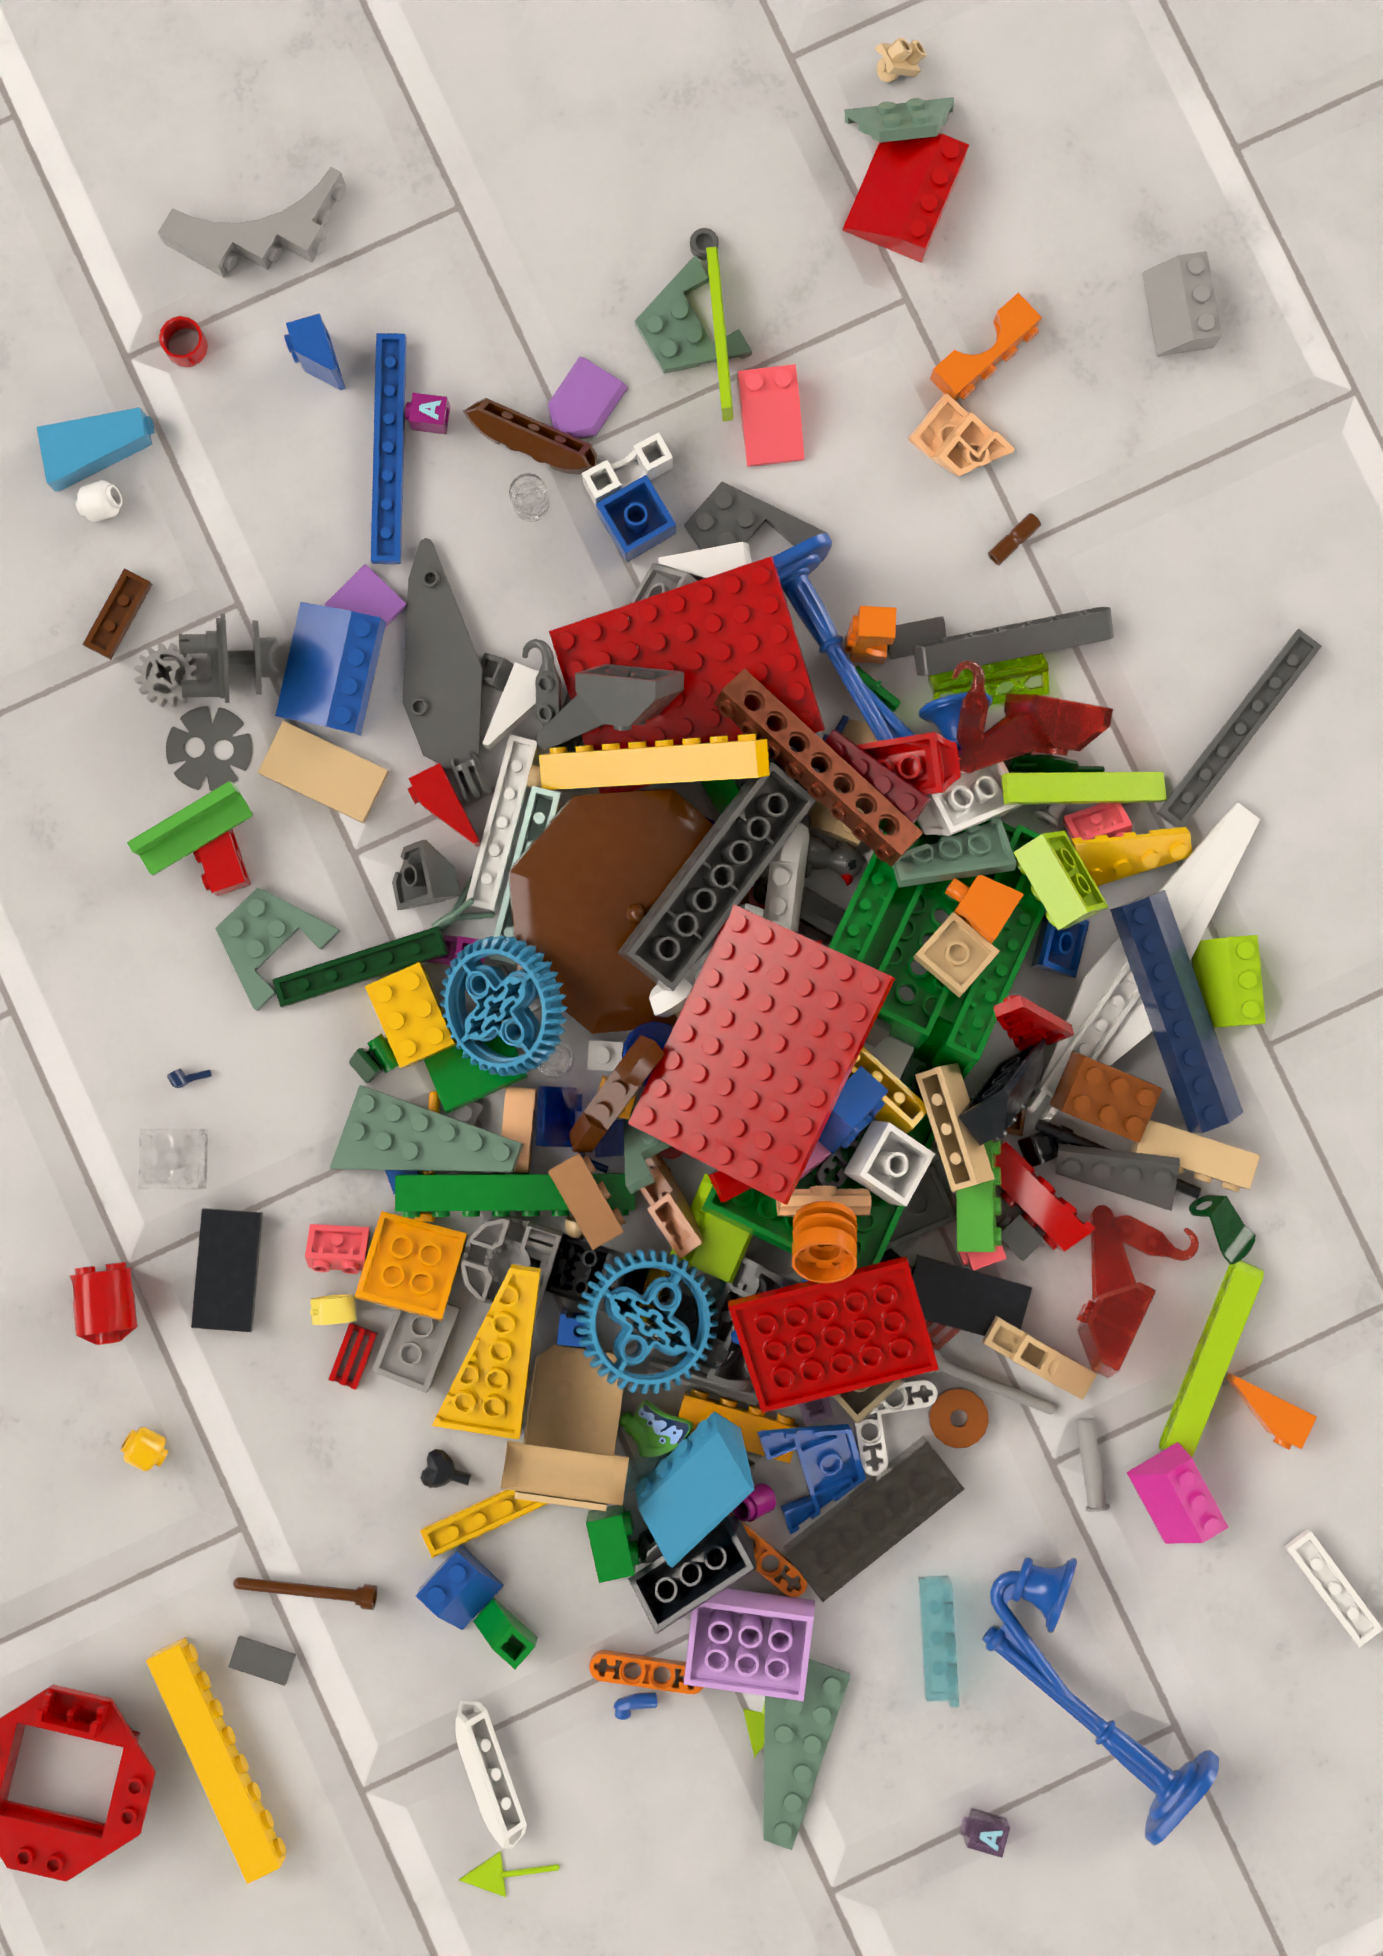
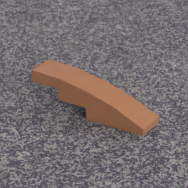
M657 1153L645 1160L655 1182L640 1189V1191L650 1204V1207L647 1208L648 1212L679 1259H682L704 1243V1240L681 1189L660 1153Z

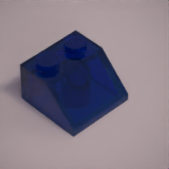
M539 1086L536 1146L572 1147L569 1132L577 1121V1112H582L583 1094H578V1088Z

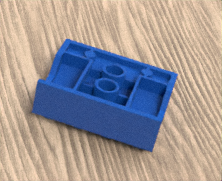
M300 602L275 716L361 736L386 621L380 617L355 611Z

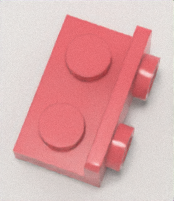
M1100 803L1063 816V824L1070 838L1081 837L1082 840H1090L1098 835H1107L1111 838L1121 837L1123 833L1132 832V823L1121 803Z
M310 1224L305 1252L308 1267L316 1272L323 1273L330 1270H342L347 1274L359 1273V1271L363 1270L367 1257L370 1238L369 1227Z

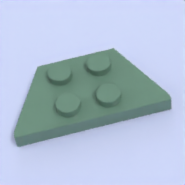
M954 97L932 100L913 98L906 103L882 102L878 106L844 109L845 123L857 122L860 132L870 135L872 139L879 143L934 137L941 131V126L947 122L948 112L954 111Z

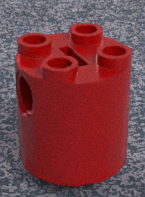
M126 1262L105 1264L106 1270L95 1271V1266L75 1268V1275H70L74 1294L73 1311L76 1336L95 1345L110 1344L122 1341L138 1327L135 1295L131 1283L132 1267L127 1268Z

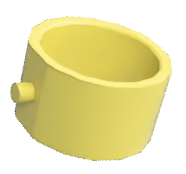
M354 1294L310 1298L312 1325L340 1324L357 1320Z

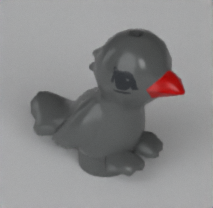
M806 814L800 822L809 831L805 878L811 875L812 870L831 869L839 874L846 885L849 886L853 882L854 877L863 869L864 859L861 853L846 842L841 844L839 841L836 843L837 849H832L824 840L814 835L811 830L810 815Z

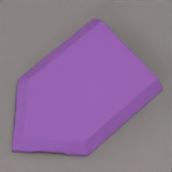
M579 356L548 403L553 428L575 438L597 436L628 387L591 361Z

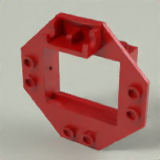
M53 1684L0 1718V1857L7 1868L67 1882L142 1833L156 1771L138 1743L140 1732L134 1731L129 1727L112 1698ZM26 1725L123 1747L106 1823L8 1801Z

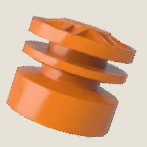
M832 1201L812 1202L805 1204L797 1210L793 1217L792 1268L799 1276L817 1283H834L844 1280L853 1274L857 1267V1217L853 1211L843 1204Z

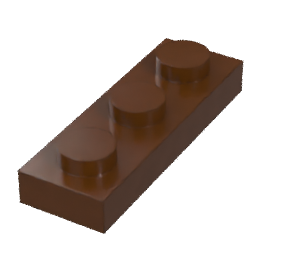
M124 568L82 645L112 660L153 584Z

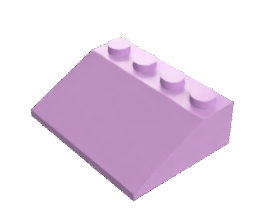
M726 1588L692 1611L684 1685L804 1701L815 1600Z

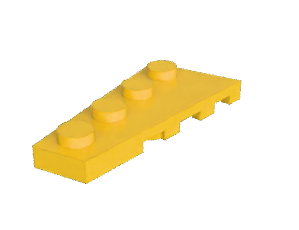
M1186 827L1150 830L1148 834L1136 835L1135 832L1123 833L1121 837L1111 838L1107 835H1098L1090 840H1082L1081 837L1071 838V843L1096 886L1186 859L1192 853L1191 835Z

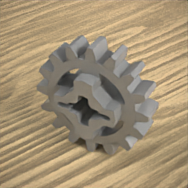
M158 643V651H154L150 647L147 648L149 656L140 655L139 659L143 662V665L135 666V670L141 673V676L134 678L136 683L143 685L139 688V692L143 695L148 694L147 700L151 703L157 700L158 705L161 707H165L167 701L172 707H176L178 699L186 703L187 698H182L181 680H183L184 675L185 680H198L194 677V674H198L200 669L197 666H191L196 662V659L192 655H180L174 643H170L168 649L162 643ZM165 657H174V658H177L178 660L174 659V660H172V661L170 662V661H165L163 658H165ZM163 667L170 671L169 675L172 684L165 679L166 675L164 674ZM169 689L171 693H159L157 690Z

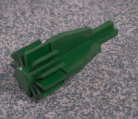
M1008 751V753H1005V759H1002L1009 773L1105 771L1104 766H1078L1079 764L1076 760L1049 754L1032 755V752Z

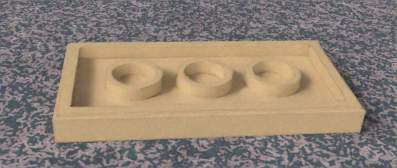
M283 721L257 773L364 824L389 771Z

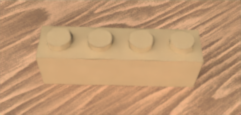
M958 1063L939 1066L916 1074L917 1083L951 1191H957L995 1179L984 1144L979 1145L959 1118V1115L968 1105L970 1099Z
M1149 1120L1140 1143L1133 1141L1130 1152L1180 1158L1179 1174H1182L1183 1170L1194 1173V1179L1206 1183H1211V1180L1215 1179L1223 1182L1222 1188L1238 1193L1240 1188L1250 1189L1260 1158L1258 1154L1153 1120Z

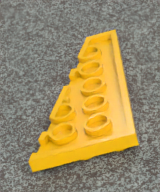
M511 1264L432 1426L520 1439L541 1268Z

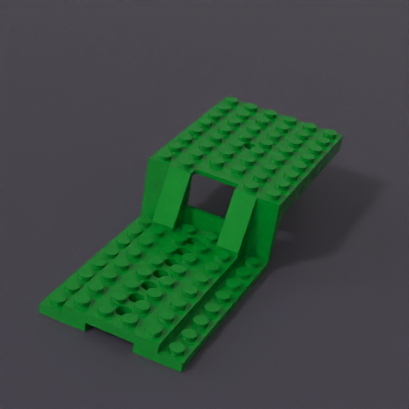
M916 820V822L914 823V825H916V826L921 830V828H920V826H919V824H918V822H917V820ZM990 820L982 822L978 825L982 826L984 824L990 823ZM1002 822L1013 852L1040 835L1019 824L1014 828ZM967 829L962 830V831L957 832V833L952 834V835L955 836V835L961 834V833H963V832H966ZM922 833L908 850L926 843L932 845L940 842L941 838L946 835H925ZM874 852L829 944V948L895 978L877 1017L892 1025L890 1035L910 1044L914 1048L913 1057L901 1080L910 1090L915 1070L919 1065L933 1069L939 1066L958 1063L964 1080L982 1055L997 1021L993 1006L1002 1003L1003 999L1008 996L1046 910L1043 903L1033 895L1031 882L1018 869L1017 865L1015 871L983 875L1024 895L992 943L1000 952L959 998L927 969L923 975H917L911 969V963L916 961L913 957L924 945L923 937L932 936L942 925V923L935 919L934 912L942 910L950 916L959 904L958 901L945 894L946 887L950 885L952 880L899 887L893 867L878 859ZM977 876L957 880L970 887ZM899 988H910L914 993V999L911 1001L903 1000L899 995ZM926 1113L907 1135L930 1150L935 1137L928 1114ZM868 1127L864 1129L863 1134L856 1140L857 1142H861ZM851 1146L846 1150L842 1148L841 1156L845 1161L849 1162L856 1150ZM822 1164L799 1180L795 1189H810V1187L818 1186L815 1176ZM837 1164L830 1172L824 1170L826 1174L824 1180L827 1183L831 1181L837 1182L834 1176L842 1167ZM850 1177L837 1188L867 1189ZM712 1185L701 1210L792 1254L793 1217L778 1216L775 1199L754 1188H750L726 1202H721ZM870 1190V1215L856 1216V1269L880 1263L905 1207L889 1204Z

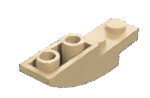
M998 1316L995 1317L982 1340V1343L1082 1400L1097 1376V1373Z

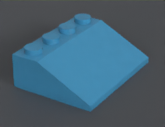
M713 1412L706 1420L701 1421L697 1428L686 1439L682 1440L668 1457L662 1459L646 1478L640 1480L635 1488L638 1509L667 1564L672 1568L755 1490L741 1428L718 1413Z

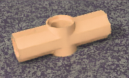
M813 1186L810 1189H795L788 1205L776 1200L778 1216L794 1217L798 1209L805 1204L816 1201H832L843 1204L850 1208L856 1216H869L871 1210V1195L869 1189L864 1188L837 1189L836 1186Z

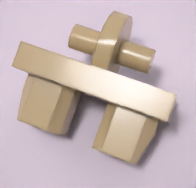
M900 37L892 44L880 43L875 48L877 53L883 56L877 65L878 77L884 82H893L899 75L911 77L918 75L921 70L917 64L927 56L921 43L918 40H913L909 44L904 38Z

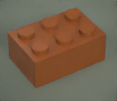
M1072 1050L1049 1105L1061 1112L1140 1143L1163 1088Z

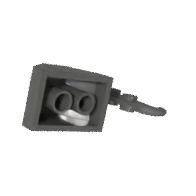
M539 639L530 640L523 648V658L528 657L529 651L532 648L539 649L542 654V664L536 676L535 688L536 715L543 725V728L537 734V743L545 750L554 748L605 724L613 725L614 730L620 731L631 730L632 725H644L646 720L657 717L684 690L683 671L602 664L575 673V691L577 695L562 709L561 679L554 665V656L551 648L546 642Z

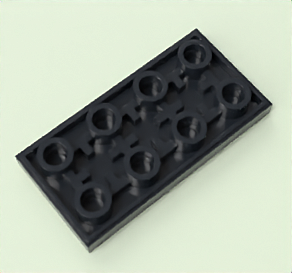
M202 1208L191 1328L239 1332L253 1331L263 1212Z
M917 1255L912 1276L925 1320L985 1336L995 1317L998 1316L1021 1330L1032 1287Z

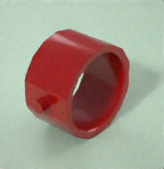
M173 317L166 321L160 329V346L171 362L176 365L193 367L200 363L207 354V339L198 324L189 317ZM192 329L198 332V344L190 353L176 355L169 351V341L177 331Z

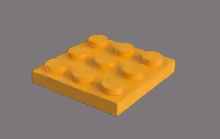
M381 1211L356 1289L355 1298L442 1321L467 1239V1233Z

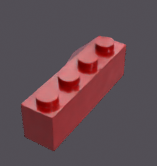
M1001 1141L1000 1155H995L996 1167L1001 1168V1185H996L1002 1191L999 1196L1011 1208L1016 1205L1023 1212L1021 1216L1033 1229L1037 1226L1044 1233L1042 1238L1052 1250L1058 1248L1065 1252L1096 1229L1089 1221H1081L1076 1216L1078 1214L1077 1209L1062 1197L1058 1198L1055 1195V1188L1042 1176H1037L1034 1173L1035 1169L1006 1141Z

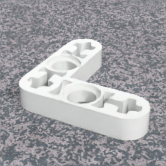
M927 1379L903 1381L904 1383L898 1388L903 1395L901 1403L893 1406L885 1400L870 1413V1415L876 1413V1418L866 1417L858 1424L854 1421L859 1456L863 1469L867 1474L871 1476L881 1475L888 1466L881 1414L931 1406L936 1401L938 1394L936 1386ZM921 1385H925L927 1390H932L931 1394L927 1395V1400L922 1401L920 1396L911 1397L913 1403L907 1404L908 1394L905 1387L910 1386L911 1393L920 1391ZM868 1423H872L878 1428L877 1436L871 1440H867L861 1435L862 1427ZM880 1443V1448L875 1447V1454L877 1458H882V1462L878 1463V1468L872 1469L871 1464H866V1461L871 1459L869 1448L863 1450V1445L874 1446Z

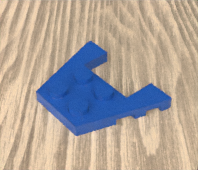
M849 1424L761 1430L757 1432L767 1460L796 1450L809 1495L780 1506L790 1534L800 1529L799 1525L809 1517L814 1519L821 1513L820 1509L833 1499L835 1502L866 1480L854 1435Z

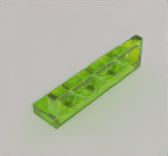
M1043 653L927 676L933 700L940 698V694L970 692L976 687H982L986 690L984 693L989 694L993 698L991 705L1050 694L1049 666ZM1041 675V686L1028 688L1024 685L1031 677ZM1010 681L1014 684L1009 692L1000 693L996 691L1003 682Z

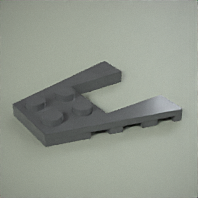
M723 481L684 524V528L700 550L738 542L747 543L765 522L793 546L818 534L827 533Z

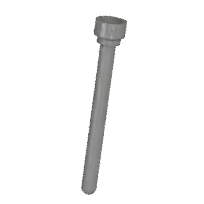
M934 1349L939 1370L928 1373H938L941 1371L1044 1413H1055V1404L946 1361L944 1356L939 1355L940 1352Z

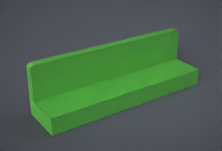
M229 781L131 839L127 844L133 853L140 856L148 872L151 875H156L253 817V812L238 787Z

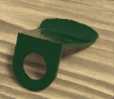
M1206 1195L1190 1204L1189 1211L1191 1215L1210 1218L1220 1251L1230 1265L1240 1262L1249 1254L1255 1243L1256 1235L1243 1223L1227 1196ZM1203 1202H1212L1206 1209H1196Z

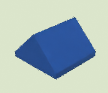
M1045 910L1031 967L1076 978L1090 921L1083 920L1069 928L1058 930L1048 921L1046 917L1047 910Z

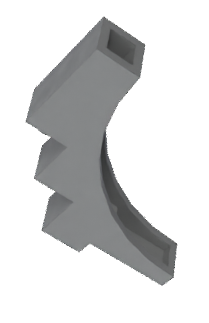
M330 167L318 185L298 202L281 212L265 218L239 223L212 222L189 216L172 208L158 234L165 245L223 278L228 270L231 271L235 267L238 254L269 270L272 263H276L279 260L282 246L313 262L315 257L321 255L326 247L327 238L322 226L328 222L335 202L342 199L346 184L342 173Z

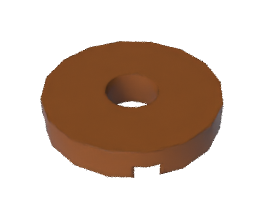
M962 1387L949 1388L939 1393L928 1413L929 1426L935 1437L944 1445L953 1448H967L977 1443L986 1433L989 1423L988 1410L983 1400L973 1391ZM955 1410H963L966 1413V1421L960 1426L953 1425L950 1420L951 1414Z

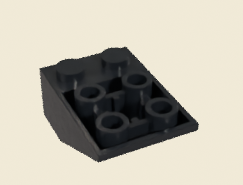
M563 1234L546 1291L587 1305L589 1300L582 1297V1293L587 1292L591 1294L594 1290L587 1283L592 1281L598 1284L600 1280L596 1278L595 1273L599 1271L605 1276L607 1274V1271L604 1269L605 1263L610 1264L614 1269L616 1267L614 1263L615 1257H620L623 1263H625V1253L605 1246H599L592 1250L588 1241L571 1238L569 1235ZM650 1268L637 1269L624 1274L614 1281L608 1290L611 1291L617 1287H628L642 1295ZM604 1298L601 1299L598 1309L605 1311ZM614 1300L620 1309L631 1311L625 1301Z

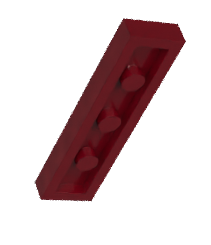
M832 730L825 743L914 824L931 798L841 733Z

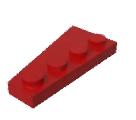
M1021 995L1008 996L1003 999L1002 1003L993 1006L997 1020L1003 1029L1007 1030L1010 1039L1013 1038L1016 1048H1019V1051L1042 1038L1045 1040L1046 1046L1074 1036L1072 1024Z

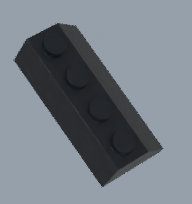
M1043 1038L997 1064L959 1115L960 1120L980 1146L990 1140L996 1143L1005 1137L1008 1133L1007 1127L1011 1126L1018 1119L1016 1114L1027 1106L1026 1100L1036 1093L1035 1087L1042 1077L1046 1042Z
M728 1514L673 1568L661 1556L628 1578L655 1633L658 1634L757 1569L753 1543L741 1520L735 1515Z

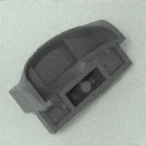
M743 1257L733 1283L727 1282L715 1309L718 1310V1314L710 1318L718 1322L717 1327H710V1331L717 1334V1337L715 1339L708 1338L707 1343L713 1346L712 1350L704 1348L702 1352L708 1357L707 1360L703 1361L698 1358L696 1361L700 1366V1371L708 1374L707 1378L728 1388L752 1393L754 1387L741 1346L731 1340L730 1333L735 1330L728 1308V1301L758 1294L760 1287V1293L800 1282ZM731 1351H733L734 1353H733V1354L731 1355V1357L728 1359V1357H729Z

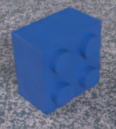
M647 475L596 503L597 514L626 563L676 534V523Z
M860 1066L846 1081L818 1141L832 1154L841 1146L846 1150L856 1139L857 1135L872 1122L876 1114L884 1107L885 1103L882 1099L889 1090Z

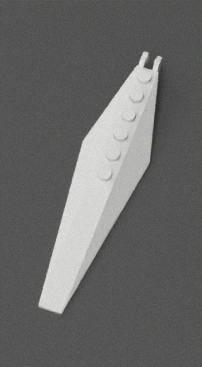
M1238 802L1230 808L1159 890L1166 891L1190 960L1260 821V818ZM1120 937L1085 975L1066 1019V1022L1072 1024L1074 1036L1056 1043L1037 1087L1038 1091L1031 1097L1026 1106V1110L1030 1113L1040 1106L1046 1096L1052 1099L1072 1050L1111 1066L1153 1031ZM1048 1104L1041 1115V1119L1049 1122L1058 1109Z

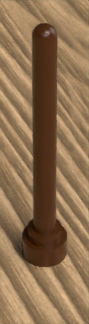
M237 1577L233 1582L234 1587L239 1590L355 1602V1605L366 1610H374L377 1600V1585L364 1584L363 1587H358L356 1590Z

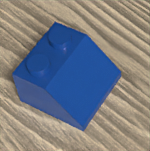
M320 313L286 323L289 334L284 335L294 362H300L306 373L339 390L346 389L330 334Z
M461 1544L425 1581L415 1596L438 1618L463 1630L499 1592L504 1584Z

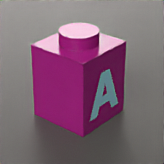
M413 392L412 400L407 402L405 409V419L409 420L412 430L447 435L451 407L448 398Z

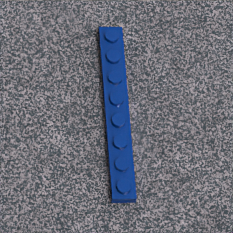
M376 333L371 523L372 564H401L407 337L405 334Z

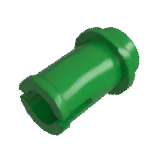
M381 1034L367 1043L369 1046L368 1051L373 1052L384 1072L387 1073L399 1064L387 1043L388 1039L384 1038Z

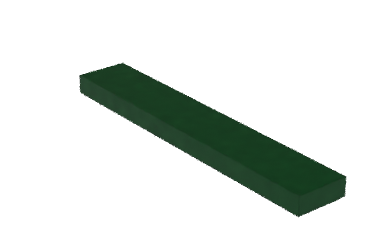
M436 926L272 979L280 1007L284 1008L405 969L418 962L424 963L449 955L441 927Z

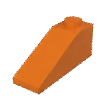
M1227 1374L1226 1379L1263 1428L1275 1436L1273 1442L1289 1450L1292 1445L1300 1449L1303 1448L1316 1421V1416L1233 1374Z

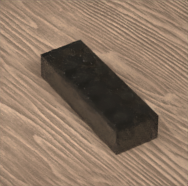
M922 1436L889 1462L887 1468L878 1476L870 1477L784 1546L785 1554L820 1600L824 1602L965 1489L927 1439Z

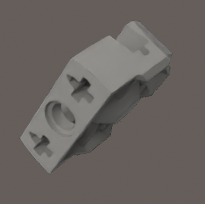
M506 1216L484 1222L468 1238L466 1249L461 1259V1270L465 1286L478 1300L492 1304L494 1298L488 1297L493 1281L502 1283L511 1264L531 1267V1258L541 1260L542 1262L539 1267L541 1268L536 1309L537 1319L564 1232L514 1216ZM511 1221L527 1226L522 1243L506 1239ZM536 1240H540V1241H543V1242H546V1243H550V1244H553L554 1246L549 1245V1244H545V1243H542V1242H539V1241H536ZM506 1243L507 1250L501 1253L494 1250L496 1247ZM472 1244L488 1249L484 1263L468 1259Z

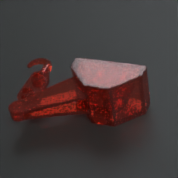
M972 660L962 661L954 669L952 675L954 679H957L960 672L964 669H970L973 673L972 686L962 701L957 729V741L961 746V751L958 752L961 773H973L974 771L1031 751L1067 756L1068 751L1080 752L1111 725L1112 708L1036 694H1006L1004 705L1006 716L984 732L988 712V700L984 687L985 673L982 667Z
M1099 1205L1090 1214V1223L1096 1228L1091 1233L1092 1301L1088 1300L1086 1304H1083L1076 1320L1080 1321L1077 1331L1091 1370L1106 1378H1110L1119 1372L1156 1292L1155 1289L1141 1282L1136 1283L1123 1243L1149 1256L1170 1257L1174 1260L1185 1261L1195 1256L1198 1251L1199 1241L1192 1230L1185 1228L1184 1232L1189 1236L1191 1244L1188 1249L1180 1250L1174 1247L1161 1231L1129 1215L1115 1217L1109 1207Z

